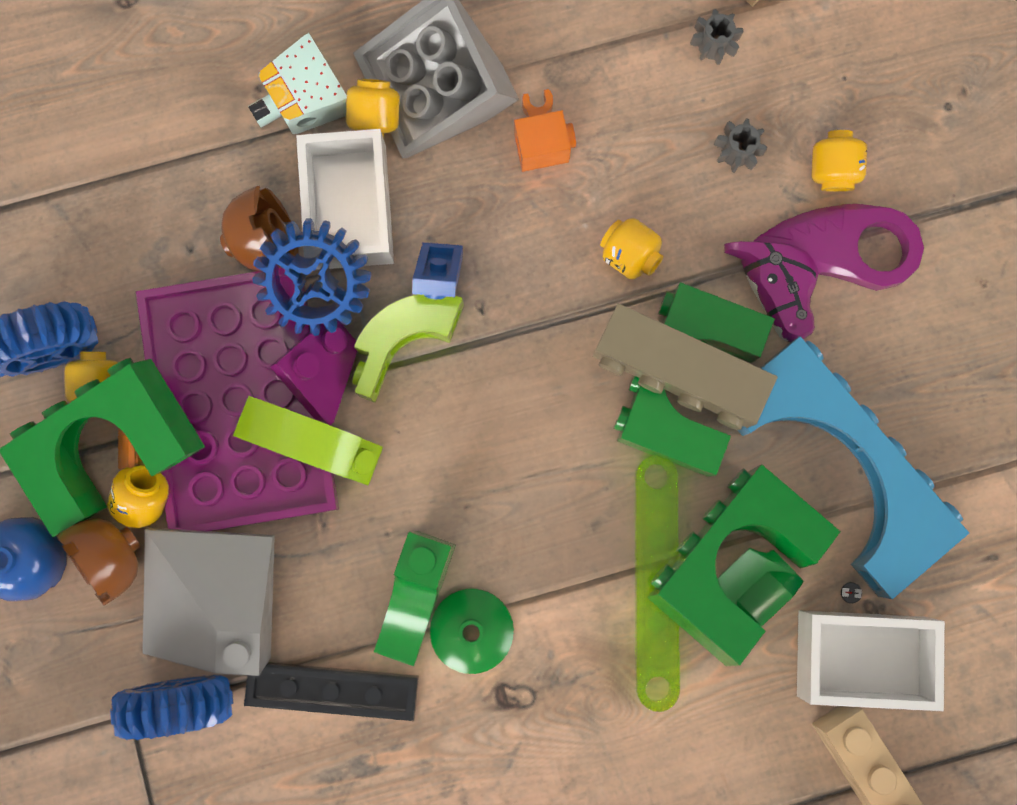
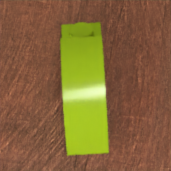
M416 294L388 305L375 315L365 326L354 346L359 354L368 356L367 361H360L355 370L352 384L357 386L355 393L361 398L376 402L393 357L406 344L424 338H433L450 343L464 307L463 298L455 296L443 299H430L424 295Z
M251 396L247 398L233 436L367 486L370 483L383 449L382 446L362 439L359 436Z

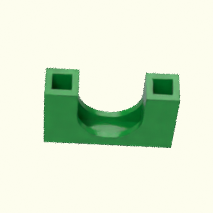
M681 282L674 290V293L666 291L658 311L659 315L664 316L663 324L749 363H753L761 357L775 318ZM633 375L628 389L635 393L629 408L622 406L614 425V429L620 431L617 441L707 477L716 476L731 435L684 417L672 406L664 389L661 394L645 389L638 384L640 378Z
M127 358L118 362L107 370L110 377L101 383L96 379L74 391L77 396L75 400L70 403L61 401L42 412L44 420L38 424L32 421L15 429L10 433L13 440L0 448L1 456L52 537L107 508L106 503L86 473L79 456L80 434L85 424L92 417L108 420L119 427L133 445L151 476L172 468L205 447L152 359L134 363L131 358Z
M762 464L750 471L743 468L727 486L732 491L723 503L717 500L702 517L707 522L698 535L693 531L682 541L677 548V552L681 556L672 567L666 564L658 571L651 581L655 588L647 597L725 666H740L766 630L734 604L723 592L718 582L715 564L717 552L723 540L732 531L756 533L769 541L801 569L817 564L841 532Z

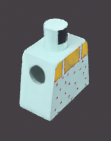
M308 33L259 72L258 76L268 95L248 106L260 128L282 116L292 134H299L345 117L347 95Z

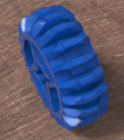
M311 218L305 219L303 232H301L294 221L286 225L287 235L279 229L274 230L271 234L274 243L264 241L260 246V250L265 256L257 257L254 260L253 265L263 272L254 275L252 278L253 283L259 286H266L257 293V300H271V303L265 310L267 315H273L279 311L282 314L279 320L280 327L287 325L289 319L296 322L294 327L296 334L302 332L305 324L310 325L311 333L314 336L319 335L322 324L325 325L330 333L336 331L337 320L345 325L350 324L352 320L350 311L360 313L363 304L359 299L368 298L370 289L361 283L370 281L371 272L358 269L367 264L368 257L365 254L352 255L358 249L360 243L355 239L345 245L342 240L347 231L344 228H340L335 236L329 234L331 225L326 220L323 221L319 231H315L314 222ZM301 246L322 248V251L313 258H305L299 254L293 256L288 253L291 249ZM334 256L341 263L345 271L347 291L338 285L339 280L335 279L329 270L330 262ZM320 263H323L318 273L320 275L319 279L310 284L306 291H302L306 283V276L312 270L315 271ZM279 266L285 269L284 274L295 285V292L292 297L286 293L281 284ZM313 297H319L327 302L330 299L335 301V303L324 307L303 305L308 299Z
M63 301L57 304L49 302L45 305L36 306L34 304L29 308L17 309L15 312L2 314L0 316V377L6 375L14 377L20 374L28 375L34 372H43L44 370L56 368L72 360L79 359V352H91L99 342L97 327L93 316L89 313L88 307L75 302Z
M203 675L147 683L146 685L134 686L133 688L117 692L111 699L110 719L111 725L114 727V735L121 739H153L156 737L185 734L186 732L214 727L216 724H221L232 716V704H234L233 692L230 689L228 678L222 675Z

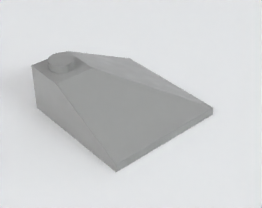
M422 0L353 52L365 79L390 81V88L395 89L399 93V125L395 131L390 133L402 158H409L490 120L519 100L502 63L459 0Z
M160 528L145 529L143 654L216 674L259 676L271 658L275 535Z

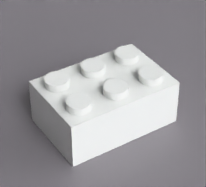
M381 129L296 135L302 232L303 223L306 218L313 220L315 231H319L324 220L329 221L331 225L329 234L335 236L340 228H344L347 231L342 240L345 245L355 239L360 243L358 249L352 255H367L368 261L364 266L394 264L387 155ZM303 246L304 257H316L322 251V248ZM334 256L330 262L329 269L343 268ZM320 263L316 270H320L323 263Z
M799 610L797 697L810 705L944 711L945 621L921 616Z

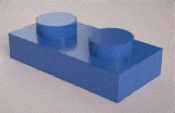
M422 242L413 275L412 294L424 295L430 299L455 297L462 265L463 245Z

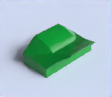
M749 548L717 578L726 596L761 627L794 597L804 583V580L775 550L765 553Z

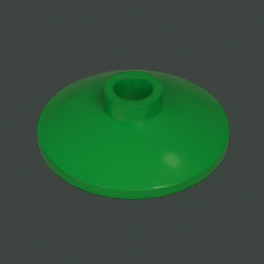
M463 589L446 597L436 608L430 624V639L436 655L449 668L465 674L483 673L497 666L508 654L513 641L514 627L509 610L498 597L481 589ZM467 625H475L478 627L480 635L475 640H468L464 637L463 629Z

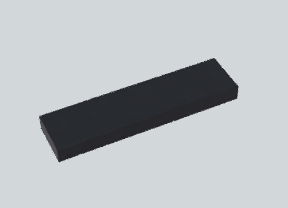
M268 662L259 676L247 675L244 706L414 721L419 676Z

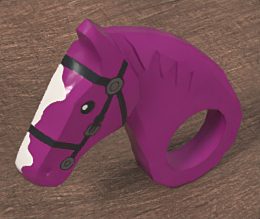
M857 203L818 208L782 221L758 236L754 241H737L724 244V253L742 259L741 263L753 292L766 315L775 318L772 325L782 340L790 343L800 336L802 339L808 337L815 329L810 303L818 275L842 279L875 291L896 287L906 281L919 268L924 252L919 227L904 212L889 207ZM870 227H882L890 230L898 238L901 244L902 257L899 265L894 270L877 271L863 262L858 252V240L863 230Z

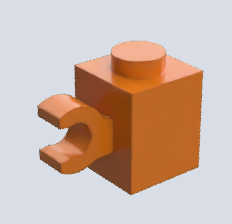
M549 89L544 90L545 104L541 107L533 106L530 103L529 94H523L522 109L527 117L514 120V137L522 172L569 163L571 148L576 147L573 124L565 123L563 110L552 112L553 95Z

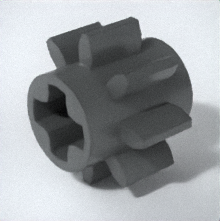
M713 9L708 20L701 17L697 19L694 27L697 33L693 34L690 44L691 46L699 47L701 53L699 59L701 61L708 58L715 60L716 64L720 65L725 53L733 57L736 55L739 49L736 41L740 40L744 30L743 28H736L733 21L735 14H719L717 9Z
M748 118L745 119L743 124L736 127L731 121L727 122L724 128L725 135H718L714 142L716 147L722 148L717 162L725 161L731 166L732 173H735L738 167L746 165L750 170L754 169L757 164L755 156H763L768 148L766 145L760 144V137L764 129L757 130L751 126ZM737 141L742 142V149L745 151L738 149L739 143Z

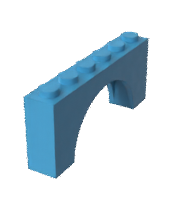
M800 336L760 367L778 376L758 423L748 428L742 426L738 432L744 436L766 423L776 421L802 422L828 432L853 453L869 480L874 501V520L867 544L851 565L878 597L894 599L965 538L969 532L961 524L963 517L959 511L950 503L942 502L933 491L935 488L933 481L923 471L915 470L905 459L907 453L903 446L892 437L887 438L877 426L879 420L873 411L863 404L859 405L850 395L851 387L848 382L838 373L834 372L832 374L822 362L824 359L823 354L818 347L810 341L805 342Z

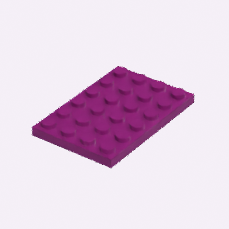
M281 267L279 268L281 284L286 293L292 297L295 292V285L284 274L285 269ZM260 271L136 291L145 360L152 359L205 445L203 449L177 465L161 472L169 485L168 499L165 504L168 529L216 531L339 510L333 473L233 436L248 396L314 419L270 368L271 365L311 331L310 325L305 324L302 332L296 334L294 329L296 322L289 319L287 325L280 327L279 320L282 314L279 311L273 315H267L265 310L271 303V300L259 301L256 297L257 293L266 286L256 285L252 280L254 275L260 273Z

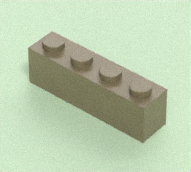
M617 303L593 354V357L600 360L598 365L601 368L622 376L624 371L640 378L638 381L640 386L652 392L661 394L663 389L679 396L677 402L682 406L697 412H701L702 408L718 414L716 419L718 422L735 430H741L742 426L748 428L758 423L778 378L774 374Z

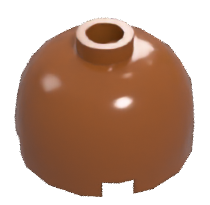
M256 186L242 192L231 200L222 216L220 242L223 250L229 257H234L241 265L253 271L263 272L253 265L257 257L265 256L260 250L263 242L274 243L271 237L273 231L279 229L286 234L283 223L291 222L282 203L270 189L264 188L260 190V186ZM299 248L291 249L288 253L295 256L299 254Z
M100 518L88 519L72 525L56 535L86 583L91 584L95 590V595L103 606L119 597L132 585L139 567L134 551L141 546L127 526L119 530L108 520Z

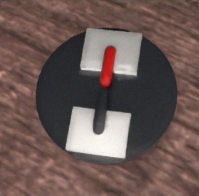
M848 582L841 588V597L847 603H856L862 597V589L858 584Z

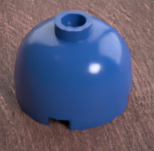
M34 517L9 518L0 522V599L6 601L33 600L42 596L50 588L55 587L61 580L67 565V553L58 538L51 536L42 520Z

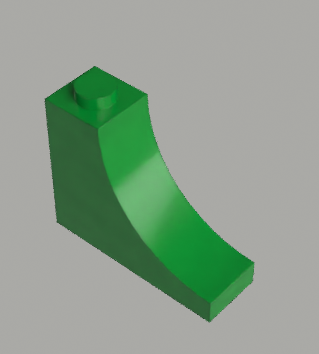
M419 531L408 532L393 574L395 580L392 595L374 653L411 666L415 665L456 544Z

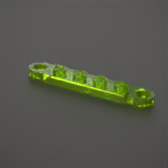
M651 456L639 463L634 477L635 688L639 700L646 708L662 712L673 707L680 694L679 625L647 597L655 588L651 581L658 571L666 564L672 567L679 558V552H677L679 547L678 473L675 465L670 460L661 456ZM651 465L662 466L667 472L668 479L666 484L660 489L651 488L645 481V471ZM654 677H662L669 683L668 695L661 700L655 701L650 699L646 694L647 683Z

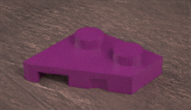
M337 320L336 331L332 333L322 324L319 335L314 336L311 331L307 333L270 368L315 420L331 426L335 421L357 354V350L354 348L356 340L339 320Z

